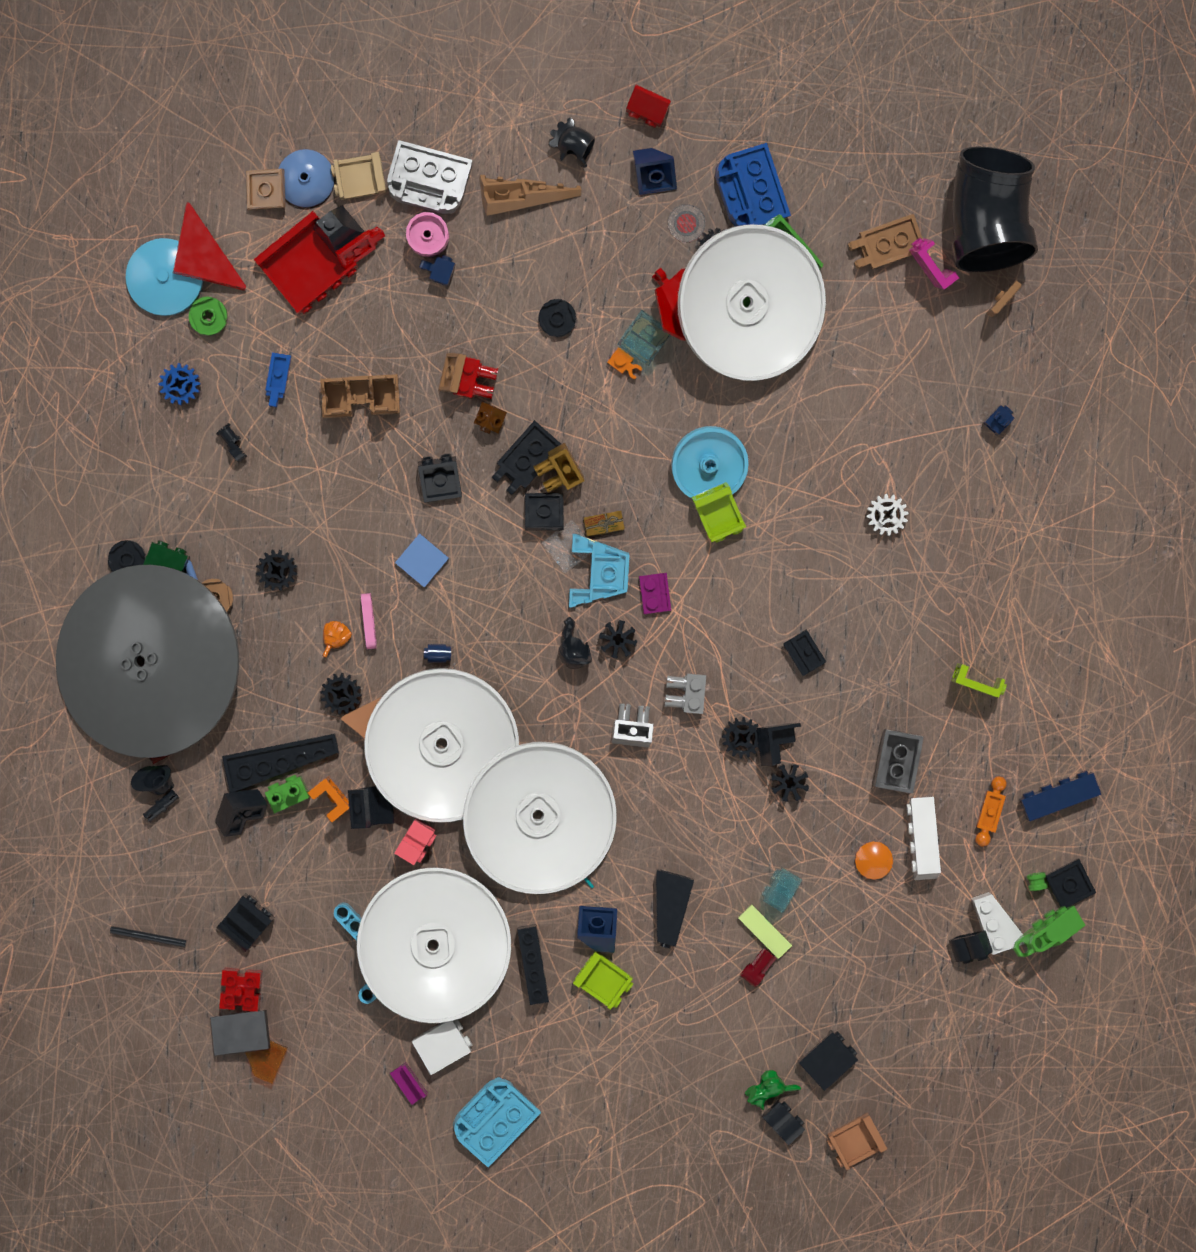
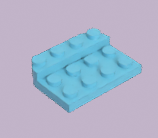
M497 1077L489 1081L459 1111L454 1119L453 1127L458 1141L483 1164L489 1167L539 1116L541 1111L517 1090L510 1081Z

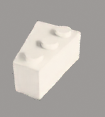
M988 892L971 898L981 929L986 930L993 950L991 954L995 955L1014 948L1016 940L1023 934L994 896Z

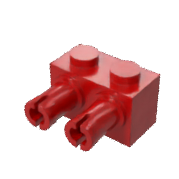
M465 357L458 392L453 393V395L473 399L475 395L492 399L493 394L487 392L493 393L494 387L478 384L477 378L480 376L496 381L497 375L491 373L498 374L499 368L483 366L480 360Z

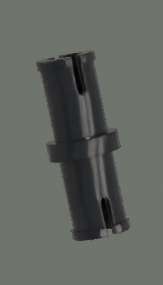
M171 789L160 800L157 799L155 804L143 813V816L151 823L162 812L168 811L167 808L180 797Z

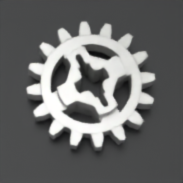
M884 494V499L877 496L878 502L871 501L873 507L867 508L871 514L866 515V518H871L872 520L868 525L874 524L873 531L880 529V535L886 531L887 536H889L892 530L897 534L898 527L904 528L902 522L908 521L904 518V515L909 513L903 510L906 504H900L901 498L896 501L895 495L888 498V495ZM883 502L892 503L889 507L881 505ZM897 509H899V512H900V518H899V519L896 517V510H897ZM875 510L879 513L877 521L875 519ZM891 510V519L886 518L885 520H883V517L885 516L883 512ZM889 522L894 525L890 528L882 527L885 523Z

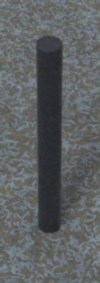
M115 926L110 928V934L179 947H186L187 940Z

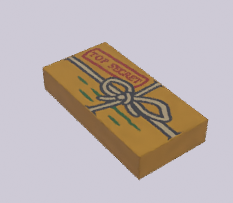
M621 511L584 517L587 536L625 529Z

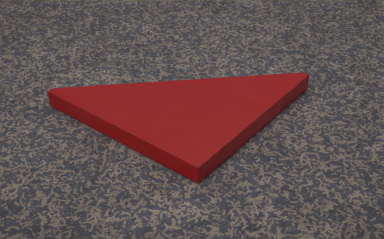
M187 202L172 273L245 291V283L192 205Z

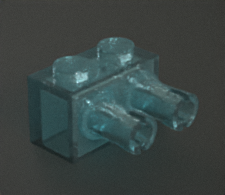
M781 866L779 870L776 869L774 871L770 887L767 885L761 895L764 896L762 900L783 913L799 887L802 878Z

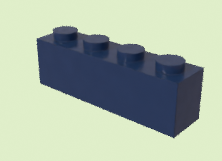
M1085 770L1077 773V777L1073 779L1066 777L1059 780L1057 785L1047 784L1040 787L1041 791L1034 793L1032 790L1022 794L1023 797L1019 798L1026 819L1033 821L1102 795L1094 773H1088Z

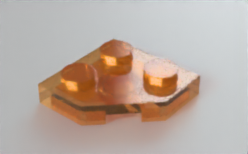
M270 1040L271 1049L247 1051L245 1054L250 1062L254 1076L272 1084L288 1047Z

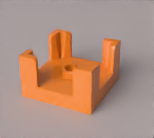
M328 776L311 789L308 794L312 799H316L324 791L328 793L327 797L331 802L337 804L327 814L328 819L333 822L349 809V800Z

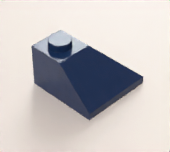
M654 148L633 151L639 195L677 189L674 157Z
M579 906L577 938L594 951L614 953L617 908Z

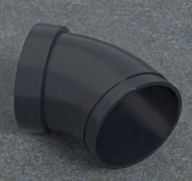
M981 146L963 149L959 156L960 160L957 165L953 191V229L955 241L952 244L956 267L966 272H989L1009 268L1029 260L1038 252L1035 230L1029 223V196L1035 165L1026 157L1004 149Z

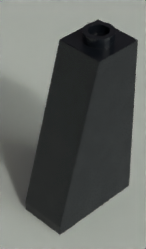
M657 868V942H660V946L671 949V946L676 947L694 878Z

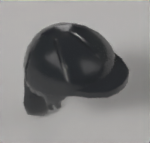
M568 617L563 621L565 624L562 631L563 641L558 649V655L566 667L569 669H579L591 663L592 657L588 642L584 644L581 639L573 637L572 632L575 628V621Z

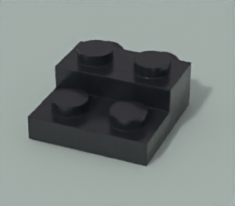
M443 454L439 459H433V457L428 456L423 457L418 462L424 502L462 497L456 456Z

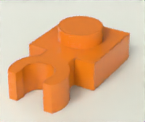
M619 347L607 362L621 374L627 370L632 379L637 378L632 374L633 369L642 371L640 365L631 364L634 358Z

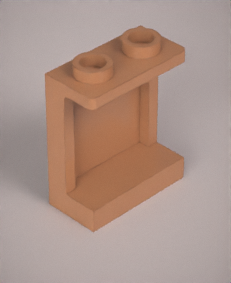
M868 1112L828 1133L830 1139L827 1140V1143L832 1151H837L839 1156L836 1159L840 1167L845 1166L846 1170H849L850 1166L878 1151L882 1153L887 1150Z

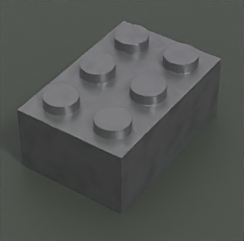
M883 729L873 785L875 787L913 794L924 737Z

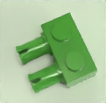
M295 774L286 778V783L279 785L277 782L268 786L269 790L265 792V795L274 814L310 798L302 776L296 777Z

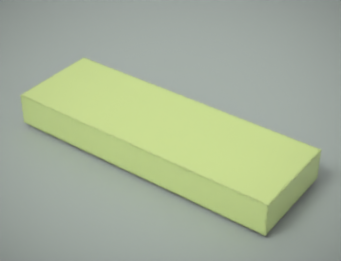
M752 904L738 917L778 959L792 946Z

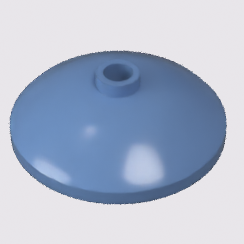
M308 149L295 151L289 154L278 168H282L285 171V199L295 206L308 208L319 205L328 198L333 190L335 177L332 176L331 164L322 154ZM304 173L308 174L306 180L301 179V175Z

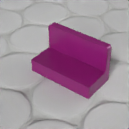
M407 1062L390 1072V1075L411 1105L422 1097L424 1099L427 1096L428 1092Z

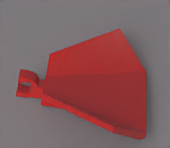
M659 268L655 271L652 278L660 285L654 291L662 329L664 332L685 341L686 339L678 316V292L685 269L678 271L669 280L665 271Z

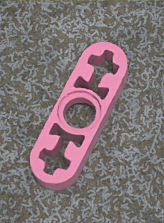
M371 593L361 594L366 648L376 649L377 642Z

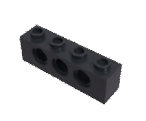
M537 924L520 926L517 928L529 1003L530 1005L549 1002V995Z

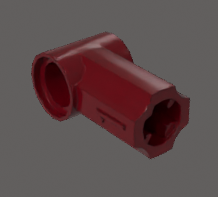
M763 948L752 963H749L743 969L740 977L754 988L757 987L763 980L765 972L777 957Z

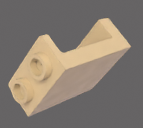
M379 152L371 153L368 156L333 160L334 165H331L332 176H336L337 184H334L335 194L340 196L341 200L387 192Z

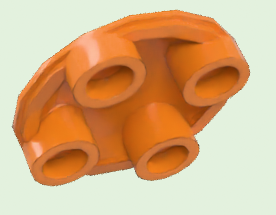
M868 842L861 846L855 855L856 868L861 875L868 879L883 878L889 873L893 865L891 851L881 842Z

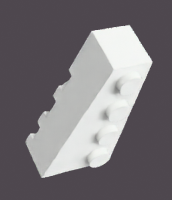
M934 797L911 798L909 804H906L907 815H910L911 822L908 823V832L912 837L910 852L913 853L911 864L914 880L937 879L941 874Z

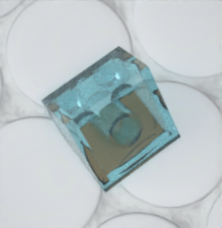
M641 310L617 345L649 366L671 335L663 331L662 324Z

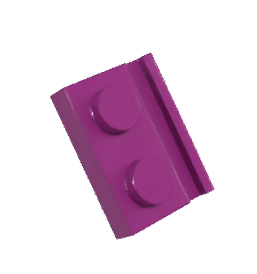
M667 573L639 576L644 614L671 611Z

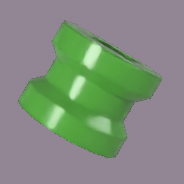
M1045 872L1026 875L1030 883L1028 886L1029 891L1048 888L1044 879L1046 877Z

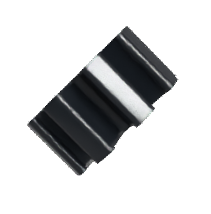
M622 620L618 621V631L613 629L611 622L605 625L611 631V636L605 635L602 632L599 634V639L610 640L608 644L601 646L602 651L606 652V649L613 645L614 651L611 657L616 659L618 658V647L622 648L625 657H627L631 652H628L624 644L628 643L637 646L636 639H626V636L636 632L635 629L631 626L628 631L623 633L622 628L625 621ZM616 634H621V638L624 639L622 643L620 642V645H616L613 640V636H616Z
M795 763L791 764L790 774L787 773L785 765L781 764L778 768L781 769L784 776L779 777L772 773L770 777L772 781L777 780L781 782V784L771 787L774 794L784 789L780 799L785 802L788 801L789 791H792L794 800L798 801L801 799V796L798 795L796 788L804 789L806 792L809 789V785L798 783L799 780L805 777L808 778V774L806 771H803V773L795 776L796 770L799 768V765ZM789 777H792V781L795 782L793 786L790 785L791 787H787L785 780H789Z

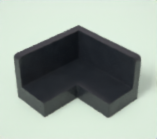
M787 723L757 728L761 766L781 764L779 744L796 742L794 728L801 727V723Z
M258 789L224 793L215 822L224 837L241 835L245 822L262 819L268 804Z

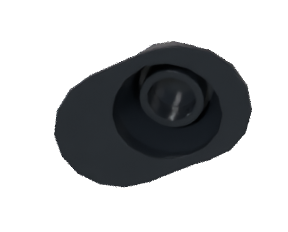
M167 765L143 767L133 775L131 786L136 791H149L155 795H162L169 789L174 788L171 769Z

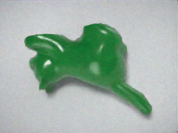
M767 1070L761 1075V1084L749 1087L745 1091V1095L749 1096L748 1103L764 1110V1103L767 1099L779 1096L783 1092L801 1090V1087L795 1084L785 1085L776 1071Z

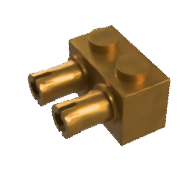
M565 443L548 452V459L533 466L539 477L552 469L558 472V475L543 482L548 493L562 485L566 486L567 490L585 481L580 468Z

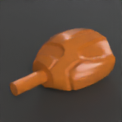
M330 621L324 625L323 640L326 645L322 655L324 658L327 657L331 648H340L351 639L352 633L346 625L338 621Z

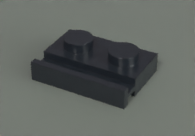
M807 629L783 643L802 676L826 663L825 658Z

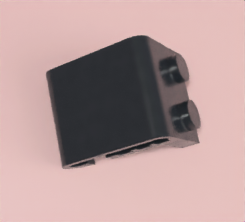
M247 893L239 899L216 927L244 952L250 948L275 918L269 909L262 907L257 903L256 898Z

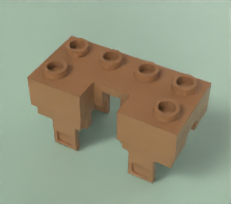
M398 374L320 379L323 418L353 417L352 405L370 404L371 415L401 414Z

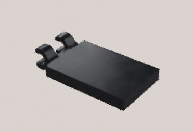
M534 420L496 463L500 468L492 476V479L498 483L504 475L512 481V484L506 489L510 495H513L520 485L525 489L537 476L533 466L548 459V452L560 446L561 443Z

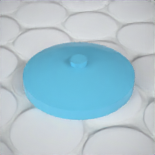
M168 238L151 240L140 246L133 253L127 265L126 284L131 297L141 308L155 315L171 316L185 311L197 300L202 290L203 280L172 273L178 246L177 240Z
M716 426L701 427L685 435L677 444L671 461L672 474L676 484L690 498L725 482L730 486L733 495L743 484L749 465L746 449L739 438L729 430Z

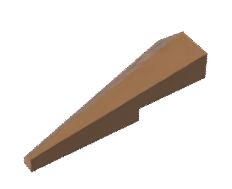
M480 175L482 205L487 216L581 196L582 189L579 185L576 188L564 187L561 183H558L557 186L546 185V182L525 179L506 181L503 180V177L488 179L486 175Z

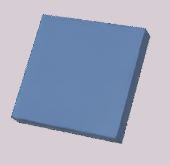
M419 533L395 563L425 587L449 558Z

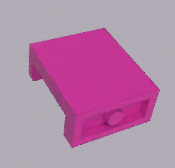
M919 238L911 244L913 247L909 249L910 253L934 287L944 290L959 279L954 271L944 269L941 272L929 256L927 250L935 245L933 240Z

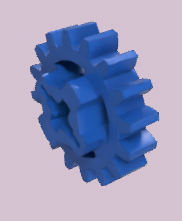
M181 363L177 364V368L171 364V370L164 369L166 375H160L163 382L158 383V385L164 388L160 393H166L164 399L168 400L171 398L172 404L176 400H178L179 405H182L183 400L189 404V398L196 399L194 393H200L196 389L197 386L201 385L200 382H196L200 376L193 375L195 369L188 370L189 365L187 364L184 368H182ZM178 371L186 372L189 376L182 377ZM172 376L171 383L167 385L169 377ZM177 380H180L182 382L185 381L182 384L181 389L179 387H175V385L178 384ZM192 384L191 391L188 393L187 389ZM177 391L181 397H176L170 392Z

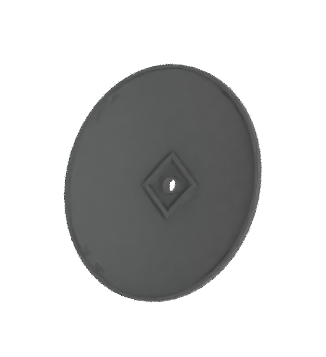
M136 565L111 572L95 581L78 597L63 622L56 650V673L60 692L66 707L77 724L91 738L104 747L117 753L141 758L161 757L178 753L199 742L211 732L224 716L235 693L239 674V648L230 617L217 597L205 585L179 570L157 565ZM139 656H143L145 659V664L142 667L137 664Z

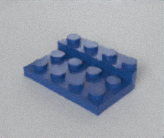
M767 143L731 153L718 163L715 171L716 181L728 217L735 227L750 224L765 225L778 214L784 219L791 216Z

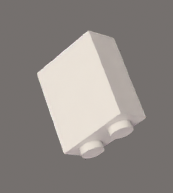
M458 1019L442 1022L412 1040L414 1047L431 1075L469 1054L472 1050V1042L468 1036L464 1037L461 1032L463 1027Z

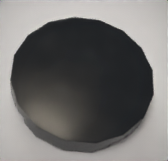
M553 299L546 302L540 309L538 316L539 325L543 332L552 337H563L569 334L575 327L577 319L572 305L562 299Z
M120 541L110 549L108 565L112 572L130 566L143 565L146 553L134 541Z

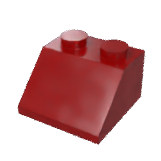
M636 84L627 104L626 112L633 119L638 120L641 118L645 120V124L650 127H661L670 108L671 100Z

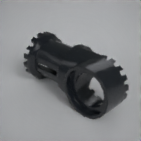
M228 423L216 435L222 437L227 444L226 447L229 449L230 454L240 463L247 455L236 444L241 439V436H237L231 429V424Z

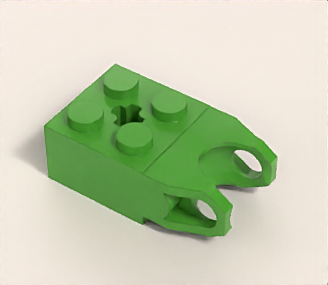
M1062 906L1056 911L1052 909L1044 914L1045 918L1031 924L1032 928L1020 936L1014 944L1013 949L1017 956L1027 957L1034 952L1040 953L1048 948L1061 945L1086 926L1075 906L1068 908ZM1021 942H1024L1028 948L1025 953H1022L1019 949Z

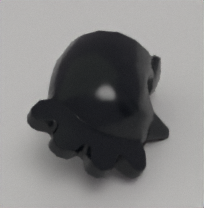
M568 118L567 123L558 122V130L553 129L550 131V135L554 139L549 142V146L559 149L561 161L568 154H573L577 157L578 165L586 168L585 160L594 146L595 137L588 131L575 126L572 118Z

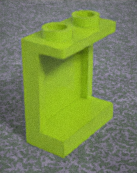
M727 482L691 497L711 542H720L726 538L725 536L741 533L743 528H746V524L742 519Z
M957 663L951 682L997 698L1004 694L1007 684H1004L1005 679L996 678L994 686L990 687L965 678L969 667Z
M594 951L573 980V984L578 988L581 987L611 1010L612 1007L616 1008L620 1004L622 993L630 990L633 982H631L633 977L599 952Z

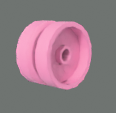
M423 212L410 220L406 228V238L409 246L416 254L422 257H434L446 249L449 242V231L446 223L440 216L430 212ZM426 231H429L431 234L428 238L424 236Z

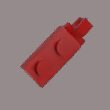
M378 227L369 229L336 251V256L342 268H349L352 264L375 250L377 242L385 237L383 230Z

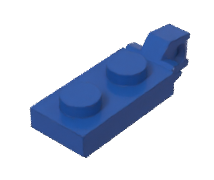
M272 352L265 389L266 396H270V407L277 408L279 398L284 397L292 357L290 355Z

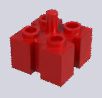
M225 967L222 970L221 986H226V989L220 993L219 1009L235 1010L237 1005H242V1010L258 1012L260 1009L261 993L256 992L257 988L262 986L263 970L247 969L245 974L240 973V968Z

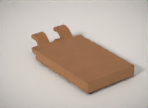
M911 214L860 232V239L849 242L848 247L850 251L861 247L864 258L854 262L856 269L869 264L871 269H875L912 256L909 251L913 247L911 244L919 238L922 239L915 216Z

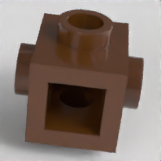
M482 402L474 424L480 426V431L488 434L493 431L499 434L507 412Z

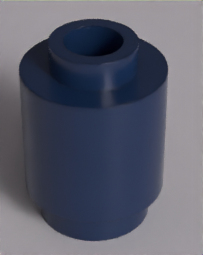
M428 644V648H424V659H427L428 663L451 662V646H446V644Z

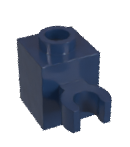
M442 255L441 258H436L434 264L421 260L419 267L431 272L429 277L431 281L449 286L456 264L452 262V258Z
M1000 405L983 424L998 436L1015 417L1012 416L1013 411L1009 407Z

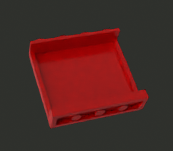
M314 211L309 213L254 258V261L299 315L309 312L313 308L311 305L315 301L321 302L327 297L326 293L331 288L333 290L337 289L342 284L341 280L346 276L348 278L353 276L357 272L356 268L358 267L355 262L347 269L342 268L338 258L313 229L316 221L319 220Z

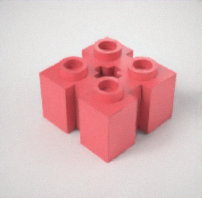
M415 818L394 854L412 865H415L416 861L420 863L426 854L425 846L428 845L430 847L437 836L434 834L436 829Z

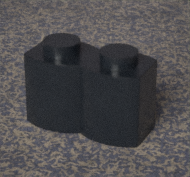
M986 930L959 935L949 940L956 962H963V964L973 962L974 959L978 961L985 960L993 952Z
M777 1100L761 1116L790 1145L805 1131L803 1127L805 1123L798 1115L794 1117L790 1113L792 1109L785 1101L781 1103Z

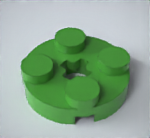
M202 297L196 300L188 315L192 328L202 335L211 336L218 334L227 325L228 313L226 307L222 302L212 297ZM206 311L213 313V317H211L209 322L207 319H203Z

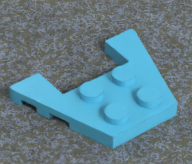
M572 533V552L592 553L590 589H569V607H575L581 603L586 604L592 602V600L627 592L629 553Z

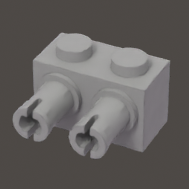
M686 673L685 677L667 675V681H673V683L667 682L666 688L683 689L685 695H666L665 700H671L672 702H665V707L682 708L683 712L703 714L706 675Z
M619 704L618 720H615L613 724L611 743L649 748L653 735V724L648 723L650 707L638 706L637 722L629 721L631 705Z

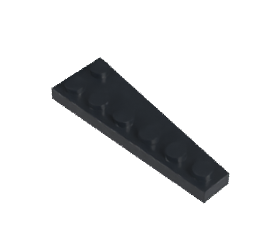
M336 733L222 756L229 793L339 753Z

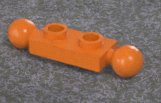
M1001 776L993 778L991 782L993 792L986 791L976 825L977 828L982 829L975 838L976 843L981 847L989 845L991 841L989 831L996 833L1006 798L1005 795L1000 794L1007 786L1006 780Z

